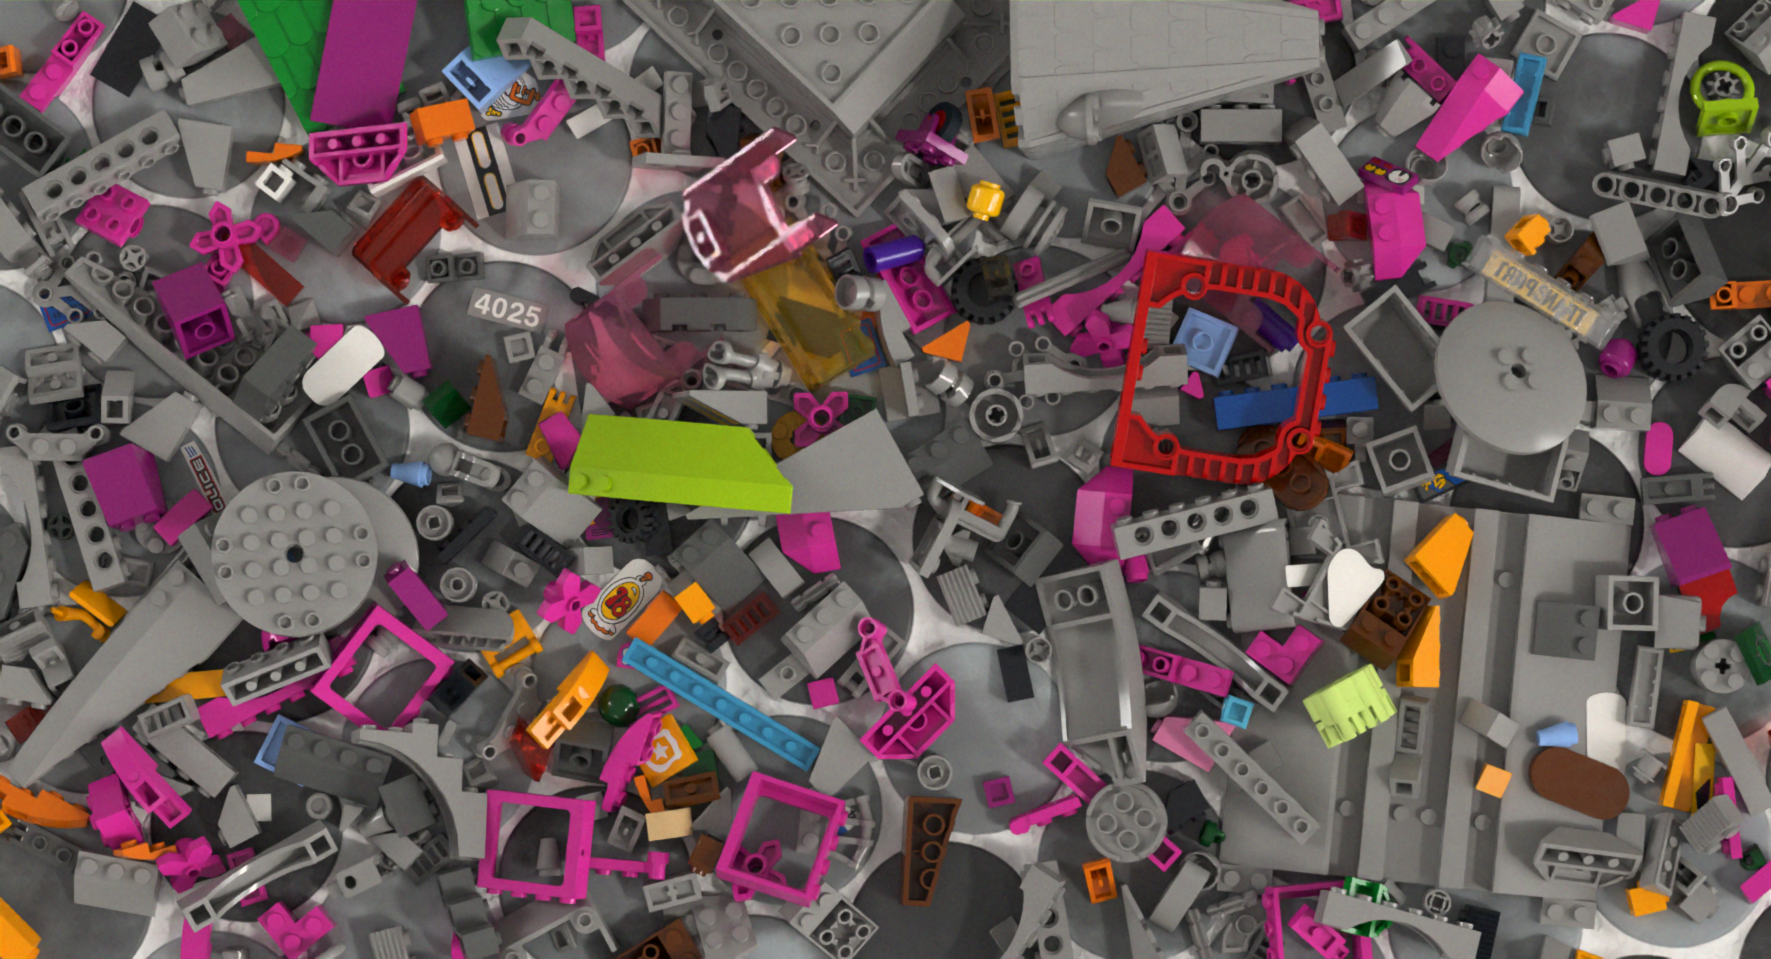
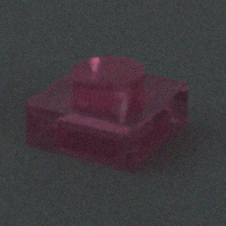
M231 13L217 24L228 42L226 48L229 51L233 50L250 34Z
M284 226L270 248L295 263L309 241Z

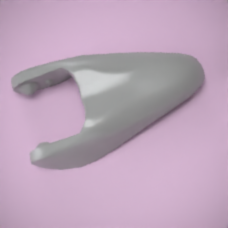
M1645 261L1616 265L1619 298L1623 297L1629 306L1624 312L1627 315V321L1633 327L1639 329L1642 327L1643 322L1637 313L1634 303L1640 296L1650 292L1658 291L1663 311L1667 314H1673V308L1668 306L1655 273Z

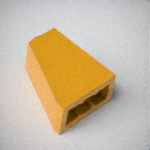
M1457 513L1444 517L1404 559V562L1439 600L1449 597L1455 592L1474 533L1469 528L1468 522L1462 516L1457 515Z

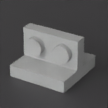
M932 360L915 363L910 361L900 363L897 366L879 368L888 422L941 413L938 395L932 393L923 385V378L932 365Z

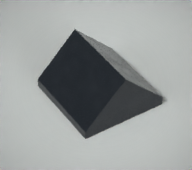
M101 383L84 386V397L47 403L46 430L57 433L73 428H90L95 424L106 425L101 423V395L103 390Z

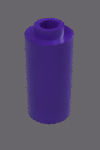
M913 234L869 246L863 251L864 263L870 273H877L917 262L923 258L925 245L918 236Z
M1259 297L1241 317L1281 353L1285 349L1290 352L1298 343L1295 337V328Z

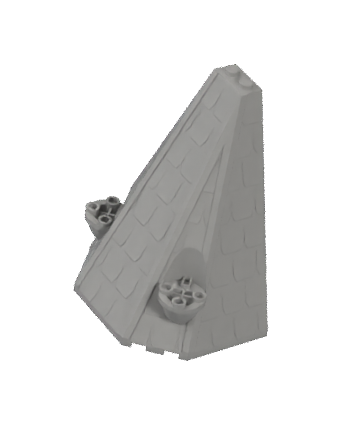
M1010 0L1012 94H1014L1015 102L1020 101V105L1014 106L1015 122L1019 128L1018 147L1029 159L1042 160L1085 145L1093 146L1097 144V141H1103L1106 138H1111L1143 126L1321 70L1320 62H1325L1326 59L1325 46H1320V35H1325V20L1319 18L1318 10L1282 0Z

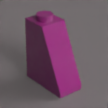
M413 305L364 316L366 323L404 374L411 375L412 379L428 376L427 371L433 370L420 306Z
M405 559L402 562L392 564L387 569V573L384 575L386 582L426 631L448 616L437 595Z

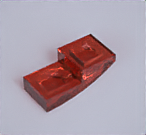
M48 705L47 710L31 708V706L26 707L5 722L19 745L28 740L53 705Z

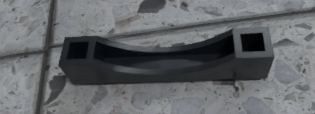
M726 106L716 112H710L708 109L706 138L713 147L716 157L725 158L724 169L720 170L721 194L719 202L707 224L695 235L692 268L724 271L725 263L730 264L732 248L727 247L728 237L733 238L735 221L729 220L730 211H736L737 195H732L733 185H739L740 169L735 168L736 158L741 159L738 135L739 132L744 133L746 117L741 116V108Z

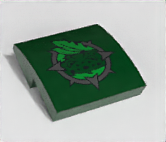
M1757 621L1741 630L1739 634L1734 636V639L1758 686L1771 680V644L1760 621Z

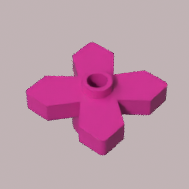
M216 201L208 213L213 227L210 231L197 232L189 246L203 256L219 250L220 265L233 274H237L244 263L239 245L256 243L263 232V228L249 219L234 225L232 209ZM230 234L229 239L223 242V236Z
M1093 309L1086 319L1085 327L1088 332L1077 333L1071 343L1070 351L1081 357L1099 353L1102 364L1106 368L1123 365L1126 357L1123 349L1129 348L1132 325L1128 323L1120 325L1118 322H1111L1107 314Z
M831 392L822 405L818 403L811 393L794 394V410L807 419L805 423L795 430V446L797 448L808 447L815 443L821 434L826 437L844 427L836 418L848 409L847 392ZM819 415L826 417L827 422L824 425H819L816 422V418Z
M564 568L557 580L549 582L545 587L543 593L545 600L538 609L537 615L550 623L558 620V626L573 635L582 623L581 607L594 603L601 592V588L588 580L580 583V576Z
M204 836L196 840L189 837L182 838L174 844L177 853L169 852L155 859L157 867L163 876L171 875V885L178 894L193 888L198 876L214 878L227 871L219 855H211L213 852L211 845Z
M779 840L763 842L758 852L753 854L743 846H740L733 864L736 869L787 885L785 875L772 869L782 858ZM756 868L762 869L760 872L753 873ZM735 883L732 884L736 903L750 901L756 893V890Z

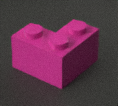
M1298 624L1285 644L1266 631H1260L1245 653L1289 685H1294L1325 640L1304 625Z
M115 773L88 784L89 796L86 797L90 810L93 812L89 816L95 830H100L104 846H110L113 851L122 848V842L137 839L138 843L145 842L142 824L131 807L129 791L118 774Z
M283 900L276 903L257 919L289 959H297L337 926V923L321 904L314 907L298 920Z

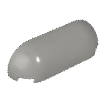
M443 605L448 616L430 630L426 631L418 620H416L413 626V630L420 635L424 634L435 640L434 645L494 652L504 651L505 646L512 643L515 632L511 616L502 610Z

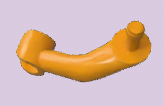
M67 606L52 607L50 609L57 621L80 620L94 630L91 636L102 643L110 636L111 630L96 620L87 610Z

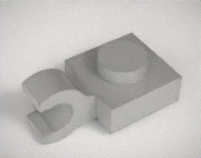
M1346 417V445H1353V451H1355L1353 461L1358 460L1360 464H1364L1366 462L1365 443L1374 441V417Z

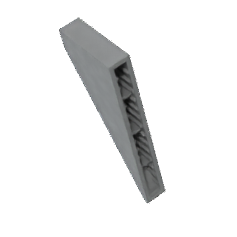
M874 409L777 463L780 473L793 486L791 514L700 506L687 513L686 517L688 520L899 509L904 506L909 510L922 502L920 497L924 493L877 409Z

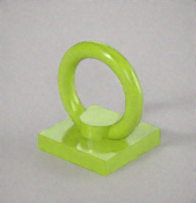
M1726 60L1711 61L1699 67L1690 81L1692 100L1701 110L1695 127L1697 137L1751 133L1759 104L1758 98H1754L1755 88L1750 74L1740 65ZM1729 71L1742 82L1744 88L1742 99L1726 98L1717 101H1707L1701 93V82L1709 73Z

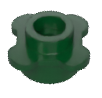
M1468 241L1458 244L1448 243L1445 249L1448 252L1447 266L1451 269L1457 266H1464L1466 268L1472 266V244ZM1458 252H1460V253L1462 254L1461 257H1458V256H1457V253H1458Z

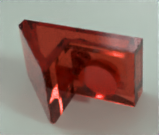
M1351 210L1338 211V214H1329L1327 216L1329 241H1368L1366 214Z

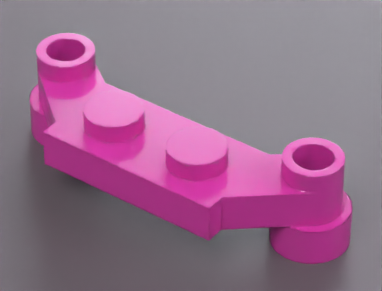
M555 79L523 124L518 125L515 122H508L503 125L500 134L506 143L523 146L531 141L538 139L546 141L577 100L570 98L563 79Z
M865 617L861 619L858 624V633L863 639L860 651L855 654L875 702L884 701L888 703L891 710L897 712L912 711L917 705V700L913 695L901 689L882 643L883 637L887 633L886 625L876 618Z
M648 851L647 862L590 857L589 868H594L595 874L611 875L612 870L622 871V876L638 877V873L642 872L649 873L648 879L665 880L666 864H669L670 853Z

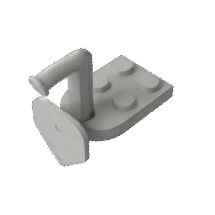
M906 189L883 212L905 236L914 234L922 240L925 245V253L923 254L926 256L924 264L925 273L937 287L979 249L976 245L963 256L956 248L978 225L992 237L996 243L995 247H1000L1010 240L1000 233V228L990 218L988 221L974 218L973 211L969 212L971 217L962 219L947 233L939 225L938 219L933 214L928 213L921 206L920 200ZM947 263L952 269L943 276L935 266Z
M934 476L927 491V499L936 512L909 564L918 574L926 578L931 573H935L939 567V557L943 549L946 550L952 542V532L956 524L991 541L1000 542L1005 538L1022 502L1007 499L1006 510L998 525H995L965 509L969 500L984 506L985 501L979 496L951 481ZM943 485L954 491L952 497L949 496L943 499L938 496Z

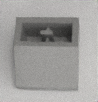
M1758 0L1724 35L1754 66L1770 75L1771 2L1769 0Z
M1759 314L1718 348L1729 372L1740 385L1751 391L1771 376V327Z

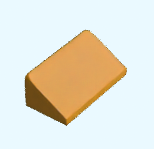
M87 580L81 582L69 593L70 598L109 627H115L127 614V610L105 593L94 592L92 584Z

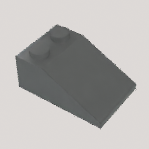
M709 519L672 553L726 614L732 611L767 579L714 519Z
M413 773L378 788L399 838L438 822L439 809L434 800L429 801L426 794L429 789L417 774Z

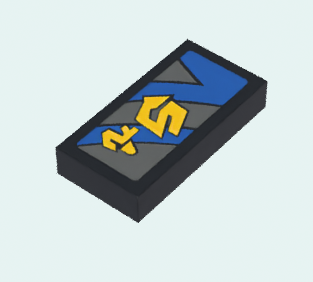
M1447 463L1433 469L1436 480L1413 489L1419 502L1423 504L1471 481L1449 476V472L1445 471Z

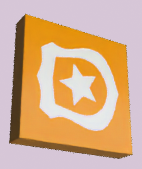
M672 713L660 719L662 727L658 735L654 737L652 746H654L653 754L649 761L639 765L652 788L659 786L662 782L667 781L698 761L696 754Z

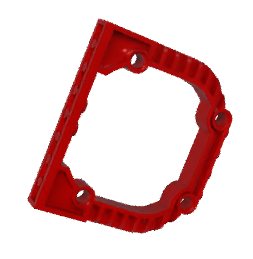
M1146 248L1109 459L1110 465L1232 484H1253L1278 474L1291 463L1296 454L1307 453L1313 446L1315 436L1319 437L1321 421L1318 420L1319 410H1324L1326 394L1322 393L1324 383L1328 384L1330 380L1331 368L1327 366L1329 356H1334L1336 341L1332 340L1333 331L1331 326L1324 319L1320 318L1316 303L1306 288L1291 276L1279 271ZM1197 278L1201 282L1200 288L1194 292L1188 291L1186 289L1188 280ZM1210 289L1268 298L1284 304L1297 316L1295 337L1299 345L1305 350L1293 416L1285 419L1279 425L1274 445L1256 454L1241 455L1186 447L1179 444L1173 432L1168 430L1155 432L1147 424L1140 412L1131 411L1136 380L1141 381L1144 365L1139 363L1141 354H1146L1148 338H1144L1149 307L1161 308L1167 302L1182 294L1188 299L1198 300ZM1316 326H1322L1325 329V333L1320 339H1313L1311 337V331ZM1295 434H1305L1306 439L1303 444L1297 446L1292 444V438ZM1163 439H1169L1173 442L1170 450L1161 451L1158 449L1159 442Z

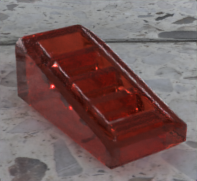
M763 591L721 626L736 645L739 646L776 617L780 611ZM760 601L770 612L767 617L757 605ZM751 608H753L755 612L759 615V617L762 619L759 623H757V621L749 613V610ZM745 615L754 627L749 630L740 617ZM736 621L745 634L740 636L731 624Z

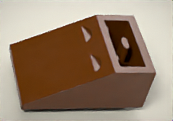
M486 354L485 360L480 359L477 375H479L480 380L478 386H473L470 401L474 405L472 413L467 412L464 428L468 429L467 434L470 436L503 444L510 417L496 361L492 356Z
M1386 568L1383 582L1359 609L1348 631H1344L1339 641L1385 671L1397 658L1431 598Z
M681 916L614 959H703L705 957L702 948Z

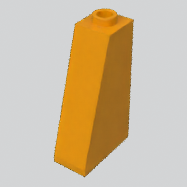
M0 897V957L3 959H36L40 952L37 946L42 938Z

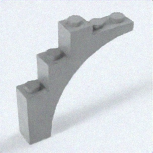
M417 718L413 719L412 723L404 725V730L401 727H387V731L377 730L376 725H361L360 729L352 731L351 743L371 746L392 755L406 764L423 780L435 797L444 817L449 838L450 859L478 861L485 858L487 793H478V788H462L463 759L454 758V754L451 753L437 754L439 724H429V719Z

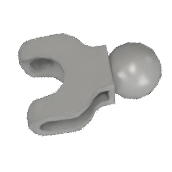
M441 443L435 446L429 454V464L432 470L439 476L447 477L453 475L498 493L507 492L513 484V475L510 471L463 453L452 443ZM500 473H502L504 483L500 486H495L499 480Z

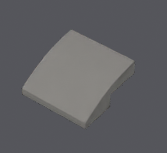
M69 343L25 350L28 399L31 405L84 397L83 367L79 346Z

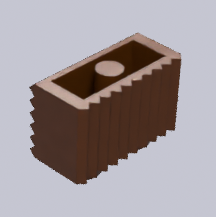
M703 832L687 862L692 866L690 870L703 877L707 873H713L726 842Z

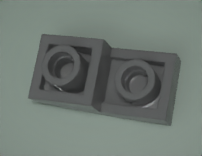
M483 252L426 256L427 281L429 284L486 279Z

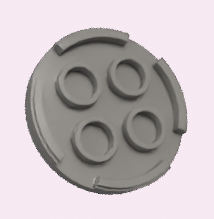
M1113 783L1105 786L1093 797L1086 812V829L1091 843L1102 855L1116 862L1132 863L1147 858L1159 848L1166 835L1168 820L1165 806L1159 796L1142 783L1125 786Z

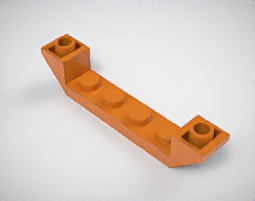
M1771 280L1750 282L1728 281L1709 297L1710 310L1771 308Z

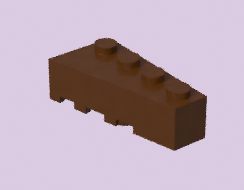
M904 795L898 904L930 907L962 799Z

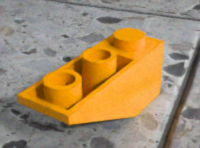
M1440 606L1426 607L1401 649L1396 661V687H1439Z

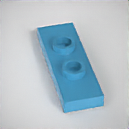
M1520 52L1513 81L1524 93L1510 112L1504 116L1501 131L1528 137L1547 64L1546 57Z

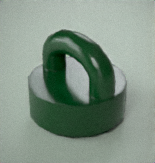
M1210 819L1205 820L1198 837L1199 845L1208 848L1212 843H1222L1225 841L1226 835L1223 831L1217 829V822Z
M1757 843L1747 846L1748 850L1742 853L1743 858H1739L1741 867L1747 871L1760 870L1767 864ZM1751 856L1754 862L1748 864L1746 859Z

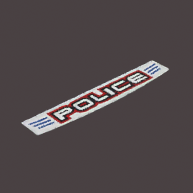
M195 441L180 447L203 496L214 506V509L211 511L212 515L224 510L228 502L213 471Z

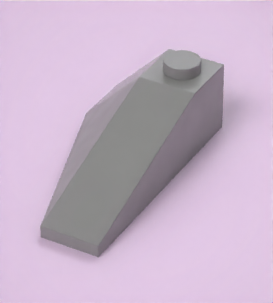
M1126 883L1121 884L1120 888L1132 959H1166L1156 943L1157 941L1151 929L1145 922L1144 916Z

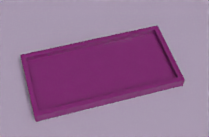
M333 0L310 121L348 128L393 123L417 0Z

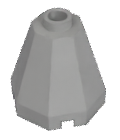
M1401 69L1393 77L1374 119L1378 123L1375 128L1385 137H1388L1390 134L1396 137L1434 114L1441 106L1438 101L1433 105L1431 103L1433 97L1411 77L1408 76L1406 79H1403L1401 76L1404 72Z

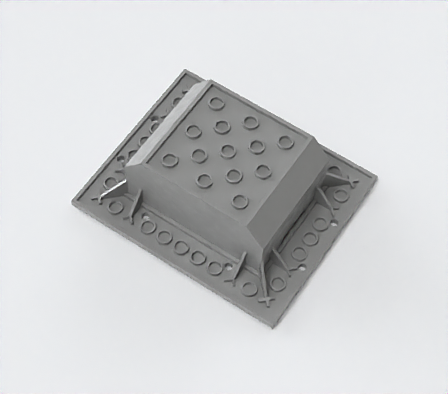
M621 0L704 78L727 75L733 97V102L731 103L735 107L741 108V112L763 133L779 134L784 152L796 163L806 165L809 169V175L856 219L864 213L895 179L891 169L895 156L899 153H910L903 149L902 143L895 140L898 130H918L926 114L940 102L946 101L961 109L966 103L965 91L979 89L1011 55L1010 0ZM721 31L723 36L721 39L716 40L712 37L713 33ZM965 78L971 81V85L967 88L961 85V81ZM813 122L821 124V128L818 131L811 129Z

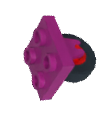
M946 101L938 103L926 114L918 130L899 129L895 140L903 144L904 150L923 156L922 160L932 166H937L938 164L948 167L965 165L969 157L968 154L954 146L962 123V113L957 106Z

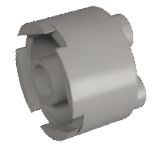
M1000 388L988 389L980 393L973 401L969 411V423L982 441L991 444L1004 443L1012 439L1021 428L1024 416L1023 408L1018 398L1009 391ZM993 409H996L998 413H1003L1000 423L989 419L988 416L992 415Z
M1708 640L1693 652L1690 659V673L1693 679L1703 690L1711 693L1733 692L1741 688L1749 676L1750 670L1737 643L1731 640ZM1721 661L1725 668L1719 670L1715 668V663H1720Z

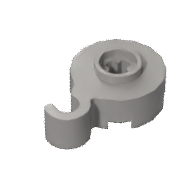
M1246 150L1237 153L1227 163L1216 154L1205 155L1200 161L1199 169L1202 176L1207 174L1206 171L1209 165L1216 164L1218 166L1219 177L1225 182L1228 193L1236 202L1244 206H1259V204L1272 198L1278 189L1279 175L1275 163L1267 154L1261 151ZM1255 173L1258 180H1253V184H1249L1247 178H1245L1247 174Z

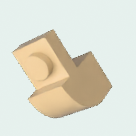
M690 807L645 814L649 841L694 834Z

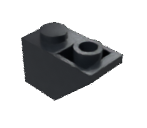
M1190 779L1168 793L1165 809L1168 820L1166 832L1169 836L1183 829L1182 823L1191 819L1192 822H1195L1207 815L1205 810L1210 807L1195 779Z

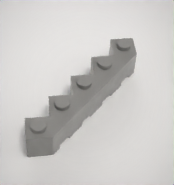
M532 17L506 18L496 39L505 60L530 59L538 80L563 79L571 99H596L604 119L628 118L636 138H661L662 95Z

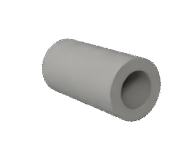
M718 723L707 731L710 735L706 738L707 742L736 783L758 769V766L728 724L723 726L721 723Z

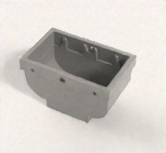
M1396 284L1341 328L1409 412L1414 411L1438 391L1434 360L1440 338Z
M1457 423L1445 471L1449 472V476L1553 503L1569 437L1545 452L1531 455H1515L1497 451L1480 443Z

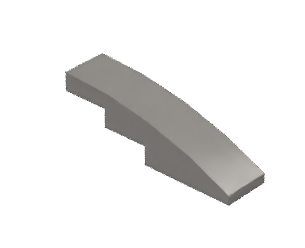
M1724 705L1701 717L1720 762L1725 766L1728 775L1733 777L1734 788L1738 791L1747 813L1754 817L1771 808L1769 789L1727 707Z

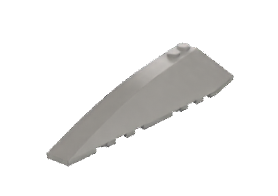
M82 256L64 273L63 276L140 350L266 454L270 455L315 403L304 391L302 381L297 379L293 384L295 387L286 399L281 397L277 401L279 405L271 416L265 415L258 422L234 404L233 401L243 376L265 354L263 352L264 349L261 348L262 345L254 341L241 345L236 338L185 360L158 303L155 292L142 291L136 286L137 283L129 279L123 280L113 275V271Z
M178 560L80 671L36 727L5 771L26 789L54 769V765L62 759L71 757L75 754V750L85 743L89 744L100 732L106 728L110 729L144 705L145 700L152 695H158L166 689L165 686L176 678H182L197 663L201 664L207 660L239 625L243 618L228 603L218 606L204 581Z

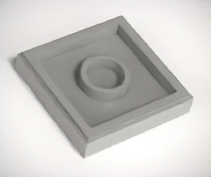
M1536 8L1509 56L1517 61L1520 52L1546 57L1547 64L1543 76L1556 82L1583 34Z

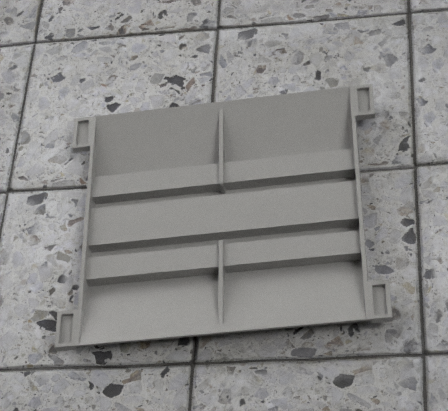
M1580 493L1578 519L1338 494L1351 546L1379 539L1385 563L1368 564L1372 568L1381 569L1383 572L1387 568L1430 597L1431 601L1428 606H1440L1439 687H1396L1397 658L1385 671L1372 663L1383 684L1380 688L1385 687L1397 712L1382 723L1377 721L1378 725L1371 729L1365 726L1367 731L1360 735L1355 732L1357 735L1355 738L1328 749L1315 726L1318 721L1313 722L1302 700L1316 690L1371 662L1339 641L1344 631L1300 619V625H1304L1325 640L1324 644L1296 683L1292 685L1293 688L1273 713L1258 702L1260 707L1249 720L1246 729L1235 726L1231 733V738L1247 754L1263 743L1270 741L1282 760L1283 765L1268 774L1304 807L1321 826L1301 845L1244 789L1237 793L1227 778L1222 831L1225 833L1226 839L1220 843L1219 862L1221 865V878L1216 883V890L1238 893L1255 890L1257 895H1263L1265 887L1272 886L1273 869L1320 875L1349 876L1378 881H1386L1389 878L1395 882L1541 897L1539 924L1594 929L1597 889L1549 883L1533 864V858L1541 839L1559 826L1602 832L1603 820L1589 817L1540 797L1534 791L1531 781H1529L1528 770L1532 758L1538 752L1552 747H1539L1536 740V731L1564 721L1575 723L1578 732V743L1573 744L1571 748H1563L1587 756L1586 702L1594 694L1605 692L1616 694L1622 630L1598 629L1595 661L1532 654L1537 600L1595 606L1596 575L1627 576L1635 498ZM1274 497L1279 519H1288L1286 507ZM1457 513V515L1462 516L1468 522L1469 528L1474 533L1455 592L1451 596L1439 600L1404 562V559L1444 517ZM1290 556L1291 565L1324 563L1325 561L1300 559L1298 556ZM1310 586L1293 587L1294 595L1303 600V591H1308ZM1296 628L1266 632L1285 644ZM1259 632L1241 634L1240 647L1247 651ZM1236 683L1238 688L1251 696L1242 686ZM1404 694L1430 698L1422 755L1395 751L1400 699ZM1471 698L1499 711L1519 724L1506 749L1458 722ZM1408 706V709L1421 710V708ZM1406 716V720L1419 722L1420 718ZM1404 727V731L1418 733V729ZM1403 738L1402 740L1405 743L1417 744V740ZM1395 754L1422 757V777L1418 799L1391 796L1390 775ZM1484 763L1512 773L1501 798L1475 789Z

